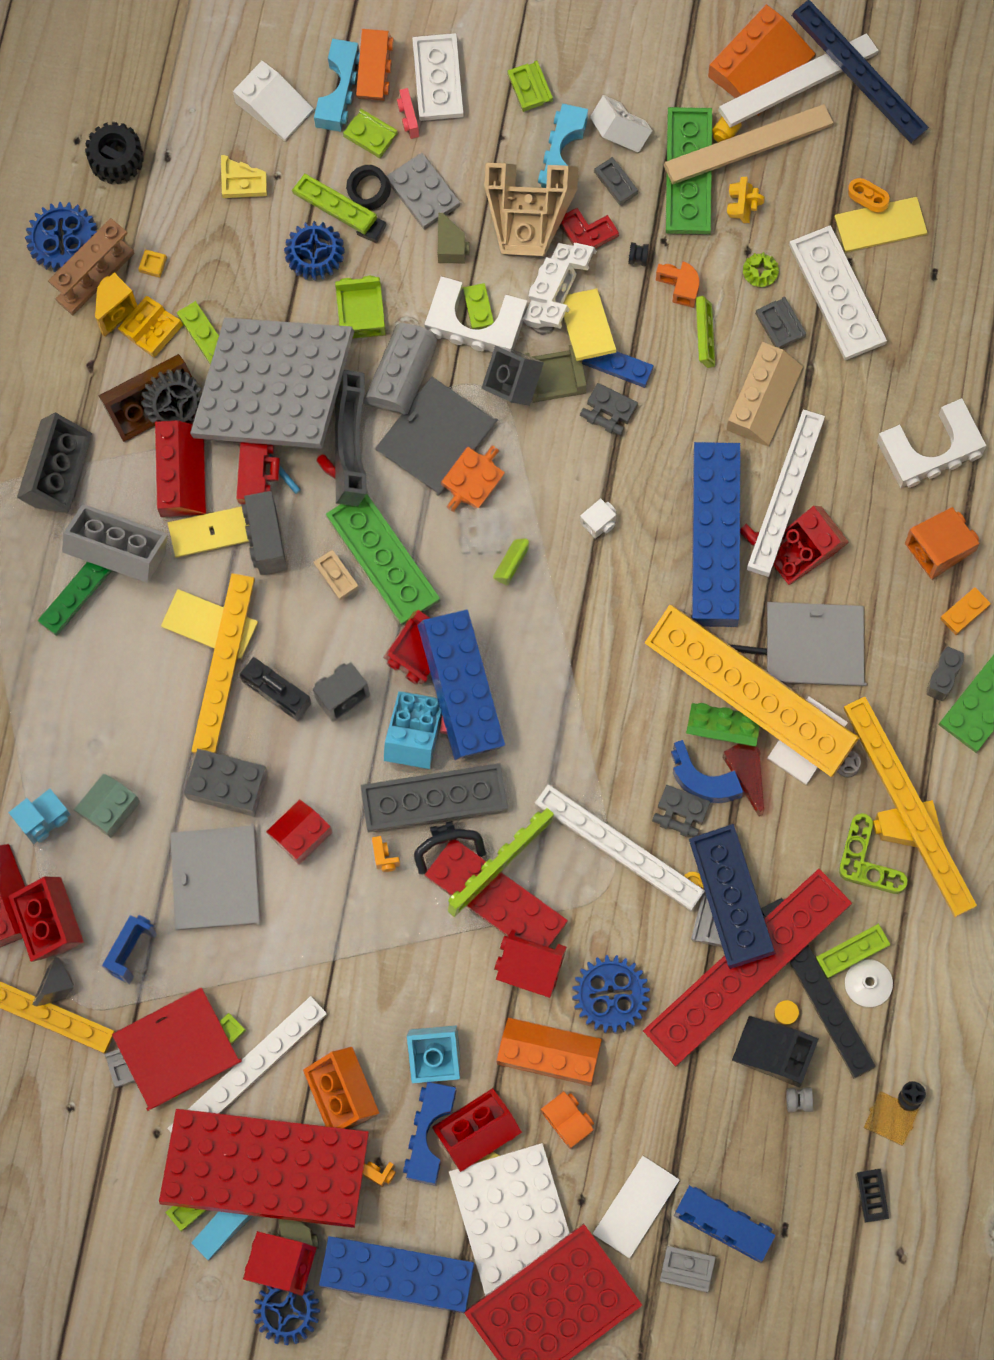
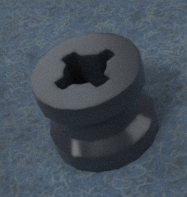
M631 242L628 264L640 263L641 266H646L649 244L640 246Z
M915 1081L906 1083L898 1094L899 1105L907 1111L917 1110L926 1096L924 1087Z

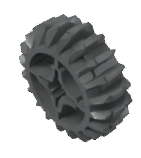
M167 369L166 375L159 372L160 378L157 380L151 377L153 384H145L148 391L142 392V396L145 398L142 401V405L146 407L144 413L149 416L148 419L151 422L177 420L194 422L192 416L193 414L196 415V408H198L202 395L199 392L201 387L199 384H196V379L194 377L190 378L187 372L182 374L178 369H176L174 374L170 369ZM181 385L185 388L172 389L170 386ZM163 390L162 396L159 397V398H157L158 395H159V394L161 393V391ZM170 393H171L172 396L174 397V404H175V406H174V405L172 404V402H171ZM168 410L174 411V414H163V413H160L161 411H164V412H166V411H168Z

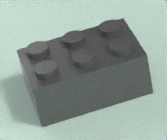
M272 491L244 496L246 504H241L245 523L248 525L245 526L251 547L249 551L254 569L258 568L260 575L287 570Z
M197 748L184 794L191 801L255 817L268 771L266 766Z

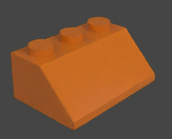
M353 1047L332 1051L303 1069L326 1127L350 1129L380 1114Z

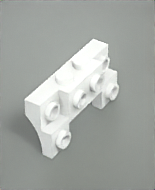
M562 243L557 244L552 257H546L543 265L539 268L534 284L530 287L528 296L531 302L522 319L527 326L537 329L541 327L561 329V321L565 312L570 310L563 303L577 275L574 269H589L588 263L592 254L597 252L594 247L574 243L573 246Z

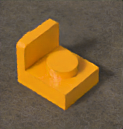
M381 836L372 837L377 870L382 869V872L396 870V867L400 866L399 857L385 859V857L389 856L387 842L382 843Z
M368 1161L367 1165L364 1163L363 1176L383 1187L385 1183L390 1184L396 1174V1171L393 1170L395 1165L389 1162L381 1174V1168Z

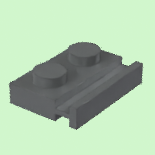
M785 296L781 300L774 301L756 310V316L775 347L782 349L798 339L806 337L805 330Z

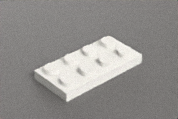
M456 33L412 37L419 120L463 117Z

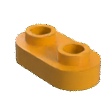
M857 178L850 182L848 195L852 200L873 212H883L888 208L890 197L885 190L862 178Z

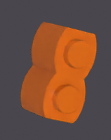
M563 1091L541 1108L540 1111L563 1142L571 1149L594 1131L592 1128L594 1122L586 1112L582 1114L578 1110L577 1106L579 1103L571 1093L567 1095Z

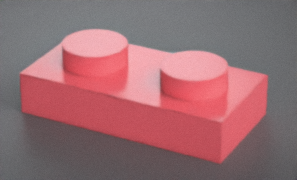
M408 88L399 90L400 98L397 99L399 112H404L405 118L402 119L405 132L409 131L411 139L419 137V129Z

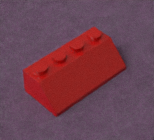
M178 420L155 422L157 510L160 517L206 514L204 439L192 437L190 433L193 424Z
M9 844L0 845V948L22 939L8 896L26 886Z

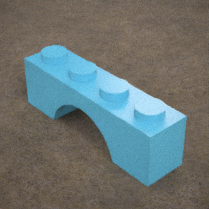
M332 39L328 55L329 68L336 72L341 80L333 93L318 98L314 114L316 128L341 132L343 124H347L349 112L346 111L347 105L352 104L353 91H351L352 84L356 85L358 72H356L360 57L358 43Z
M562 103L561 110L556 111L554 124H557L555 131L551 130L549 137L551 148L550 151L546 150L543 160V163L546 164L545 170L540 171L538 178L541 188H546L547 165L568 166L560 154L563 148L571 141L583 139L588 121V109Z

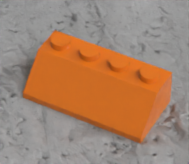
M508 1018L499 1048L497 1065L591 1086L602 1039Z

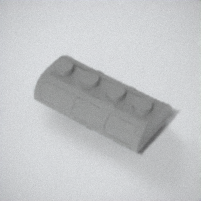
M408 323L397 324L363 403L400 412L403 415L408 414L436 349V336L430 330Z

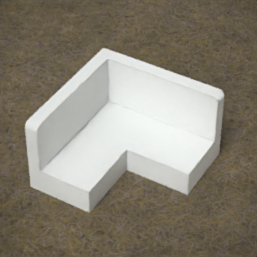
M605 95L602 96L590 116L603 138L635 152L641 150L652 132L646 120L628 113L621 102Z

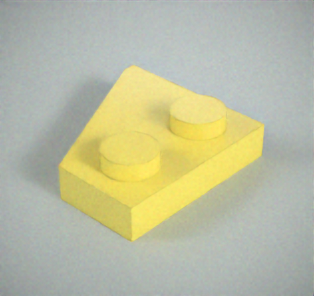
M221 155L223 198L267 196V175L265 171L251 168L243 162L237 163L230 160L228 156Z

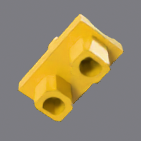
M741 177L740 182L730 184L729 195L731 198H738V203H729L727 214L730 218H740L743 223H750L751 210L757 211V206L764 204L765 197L759 194L758 188H753V185L748 183V177Z

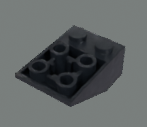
M749 1016L732 1061L800 1088L819 1038L796 1029Z

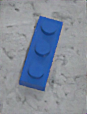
M618 351L582 360V364L643 388L646 387L654 367L652 364Z

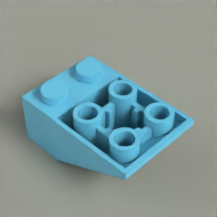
M398 691L385 739L384 761L430 769L442 715L438 698Z

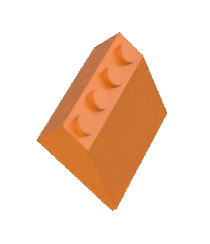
M766 4L709 65L708 77L734 98H737L810 62L816 53L783 16Z

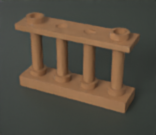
M112 218L48 280L60 292L55 298L57 303L72 316L97 292V287L103 278L111 276L114 272L116 273L135 254L134 250L122 241L128 234L127 231Z

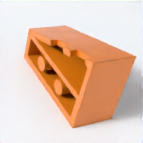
M362 29L356 92L358 99L385 101V95H389L390 82H387L388 73H391L392 60H390V52L393 51L394 38L391 37L389 31Z

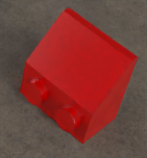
M300 799L266 831L298 865L333 833L331 826L314 809Z

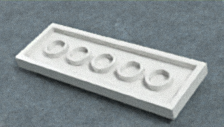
M831 225L790 241L789 246L844 360L885 345L887 340Z

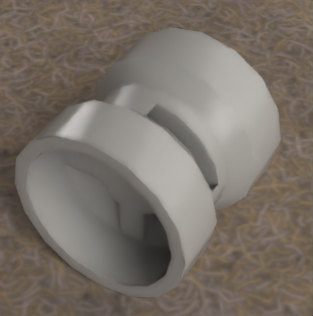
M806 1087L802 1090L787 1088V1111L796 1112L797 1110H803L804 1112H812V1088Z

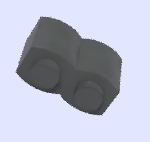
M949 646L942 652L936 665V670L932 674L927 686L928 696L940 701H944L948 697L954 685L955 677L963 664V652Z

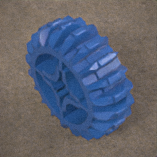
M313 221L312 226H308L305 222L303 229L297 226V233L290 232L291 239H286L287 247L284 248V253L287 255L285 257L286 262L290 263L289 268L295 270L297 276L303 273L305 280L312 276V279L315 281L317 276L321 275V278L324 280L325 273L333 275L332 268L339 270V263L344 260L342 256L345 253V249L342 247L344 242L340 238L339 232H334L332 226L326 228L324 222L317 226L315 221ZM318 238L326 240L331 245H327V243L320 242ZM316 244L315 257L313 258L314 245ZM299 257L310 260L311 264L302 261Z
M267 1286L270 1290L268 1294L261 1290L259 1294L265 1298L263 1301L255 1300L256 1304L262 1306L261 1309H254L253 1313L261 1314L260 1318L255 1319V1323H264L259 1328L261 1333L267 1329L269 1330L266 1334V1339L270 1340L273 1335H276L274 1343L279 1344L281 1337H283L284 1345L288 1346L290 1337L293 1338L295 1344H298L299 1339L297 1335L300 1334L303 1339H307L308 1336L304 1331L308 1329L310 1332H314L315 1329L309 1324L311 1321L319 1323V1319L312 1316L313 1313H320L319 1308H313L312 1306L318 1304L319 1299L310 1300V1297L315 1294L314 1290H310L307 1293L304 1290L302 1296L307 1306V1314L296 1309V1294L289 1292L285 1301L278 1304L270 1301L276 1294L284 1290ZM290 1304L292 1306L290 1309L299 1314H288L286 1318H283L284 1314L279 1309H276V1307L282 1309ZM267 1309L277 1312L279 1316L277 1330L272 1327L268 1320ZM292 1319L304 1321L297 1329L284 1332Z

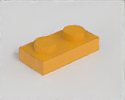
M974 587L945 612L940 619L957 635L983 613L991 603Z

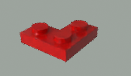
M578 208L567 212L560 224L572 245L579 243L596 249L619 236L618 230L608 215L588 225Z

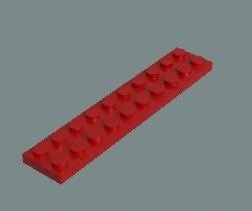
M817 869L764 918L776 954L729 969L724 955L650 1023L643 1032L670 1062L677 1067L852 905V902L820 869Z

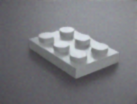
M420 153L387 175L392 189L424 230L438 221V213L447 215L460 207V201L423 153Z

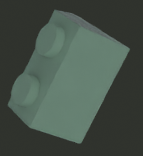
M103 773L74 811L109 838H112L138 806L140 800L137 795L120 782Z

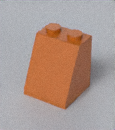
M953 507L912 527L905 541V545L931 580L977 551L980 544L978 542V535L975 531L969 530L963 515L959 511L956 512Z

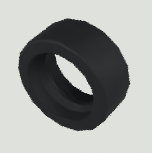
M363 165L357 167L347 179L346 189L348 196L353 202L368 210H374L381 207L389 198L391 184L380 168L374 165ZM376 176L381 183L378 193L369 199L360 198L357 194L359 182L365 177Z

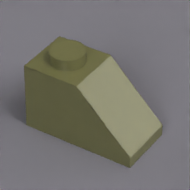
M438 213V263L465 264V255H470V242H465V233L444 213Z
M278 1219L281 1237L303 1242L319 1249L317 1234H312L310 1228L300 1221Z

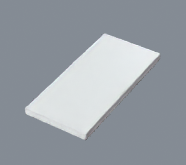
M642 1156L593 1232V1235L630 1259L676 1187L679 1179Z

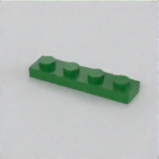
M87 562L37 620L38 623L57 637L113 570Z

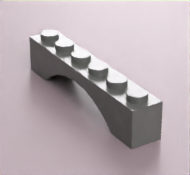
M350 370L343 371L335 400L336 504L358 507L367 494L366 472L363 468L360 454V422L365 395V374Z

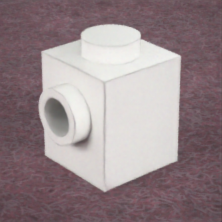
M600 498L580 515V524L596 539L603 532L606 534L615 527L616 510L609 502L605 503Z

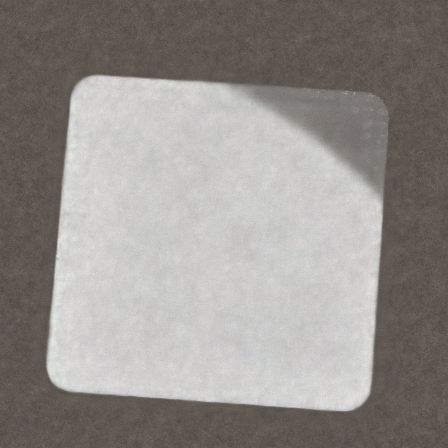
M460 384L448 387L493 419H498L474 451L485 455L491 446H495V449L497 448L499 452L492 462L505 472L503 478L479 510L467 503L461 502L455 512H452L451 508L449 510L446 507L454 497L450 490L445 488L437 496V492L375 450L376 446L402 414L367 404L362 405L360 454L362 465L366 472L367 494L440 598L439 603L423 613L433 618L468 609L505 746L500 749L454 760L448 735L440 733V720L430 769L384 761L385 739L398 691L437 698L431 673L427 676L428 679L425 683H418L416 685L406 679L405 676L407 674L400 669L395 671L386 664L387 660L383 656L404 625L401 626L326 517L327 512L340 504H336L335 479L323 471L316 462V459L319 455L325 454L335 466V411H332L322 449L274 445V454H271L273 457L280 458V466L301 489L298 494H295L280 475L278 482L267 481L268 485H271L287 565V570L260 575L258 568L254 569L249 542L175 558L167 522L199 515L160 517L157 510L156 449L83 464L71 507L67 513L34 508L18 499L17 495L23 477L10 479L0 484V661L25 799L28 798L32 803L48 789H51L71 814L63 826L55 827L49 832V836L40 843L37 841L33 846L39 879L44 876L62 878L84 943L65 953L53 956V958L57 957L61 960L74 986L68 995L73 1001L93 1010H110L193 992L200 987L202 989L212 988L492 927L491 924L467 907L454 918L448 912L450 903L448 900L451 895L427 879L425 874H418L414 852L418 846L432 837L429 827H440L446 825V822L453 821L455 829L477 831L483 838L487 852L481 858L485 861L489 859L494 860L499 855L497 852L505 843L510 844L515 840L514 835L520 828L524 827L526 829L531 824V818L538 811L543 812V810L535 805V802L548 784L608 824L512 411L503 398L481 389L482 385ZM204 439L206 514L241 507V504L236 499L240 442ZM266 464V475H270V464ZM82 504L168 534L166 554L148 583L112 571L57 637L38 623L37 620L87 563L85 560L62 553L63 533ZM209 528L210 535H214V528ZM515 539H528L529 550L509 585L506 586L494 580L493 575ZM332 549L359 587V589L340 601L313 563ZM232 573L255 578L247 617L258 621V624L242 660L237 659L216 753L266 766L268 775L255 817L191 801L184 794L196 755L191 750L214 648L161 627L177 589L224 607ZM253 656L310 696L312 704L298 722L242 682L240 673ZM349 662H352L368 683L370 696L332 723L317 703L313 688L318 680L323 677L328 678L334 674V670L343 663L347 665ZM501 763L508 811L367 832L360 785ZM103 773L120 782L137 795L140 800L138 806L112 838H109L74 811ZM299 799L314 809L331 826L333 832L300 865L266 833ZM553 818L552 823L502 873L554 911L561 912L579 908L597 900L607 890L613 879L616 860ZM254 823L260 926H257L256 923L175 930L170 832L251 826ZM381 836L382 843L387 842L389 856L385 857V859L399 857L400 866L396 867V870L391 872H382V869L377 870L372 837ZM456 839L477 854L473 840ZM450 841L433 846L423 855L427 871ZM132 915L137 918L138 915H141L151 921L157 935L153 938L145 933L141 934L124 965L134 976L129 985L108 974L102 967V964L129 916Z

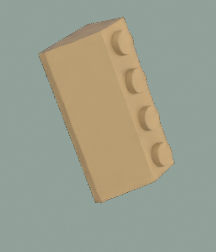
M762 342L729 417L727 431L769 447L803 366L784 350Z

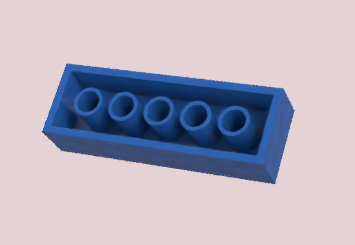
M468 609L421 621L418 624V629L454 760L502 748L505 746Z
M328 1236L319 1286L321 1288L464 1314L467 1310L475 1264L469 1261Z

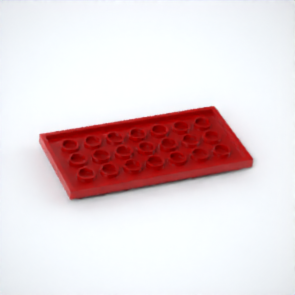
M176 1109L159 1204L355 1228L369 1132Z

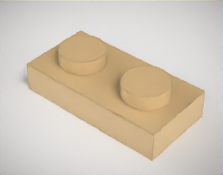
M333 549L313 562L339 601L359 589L358 584Z

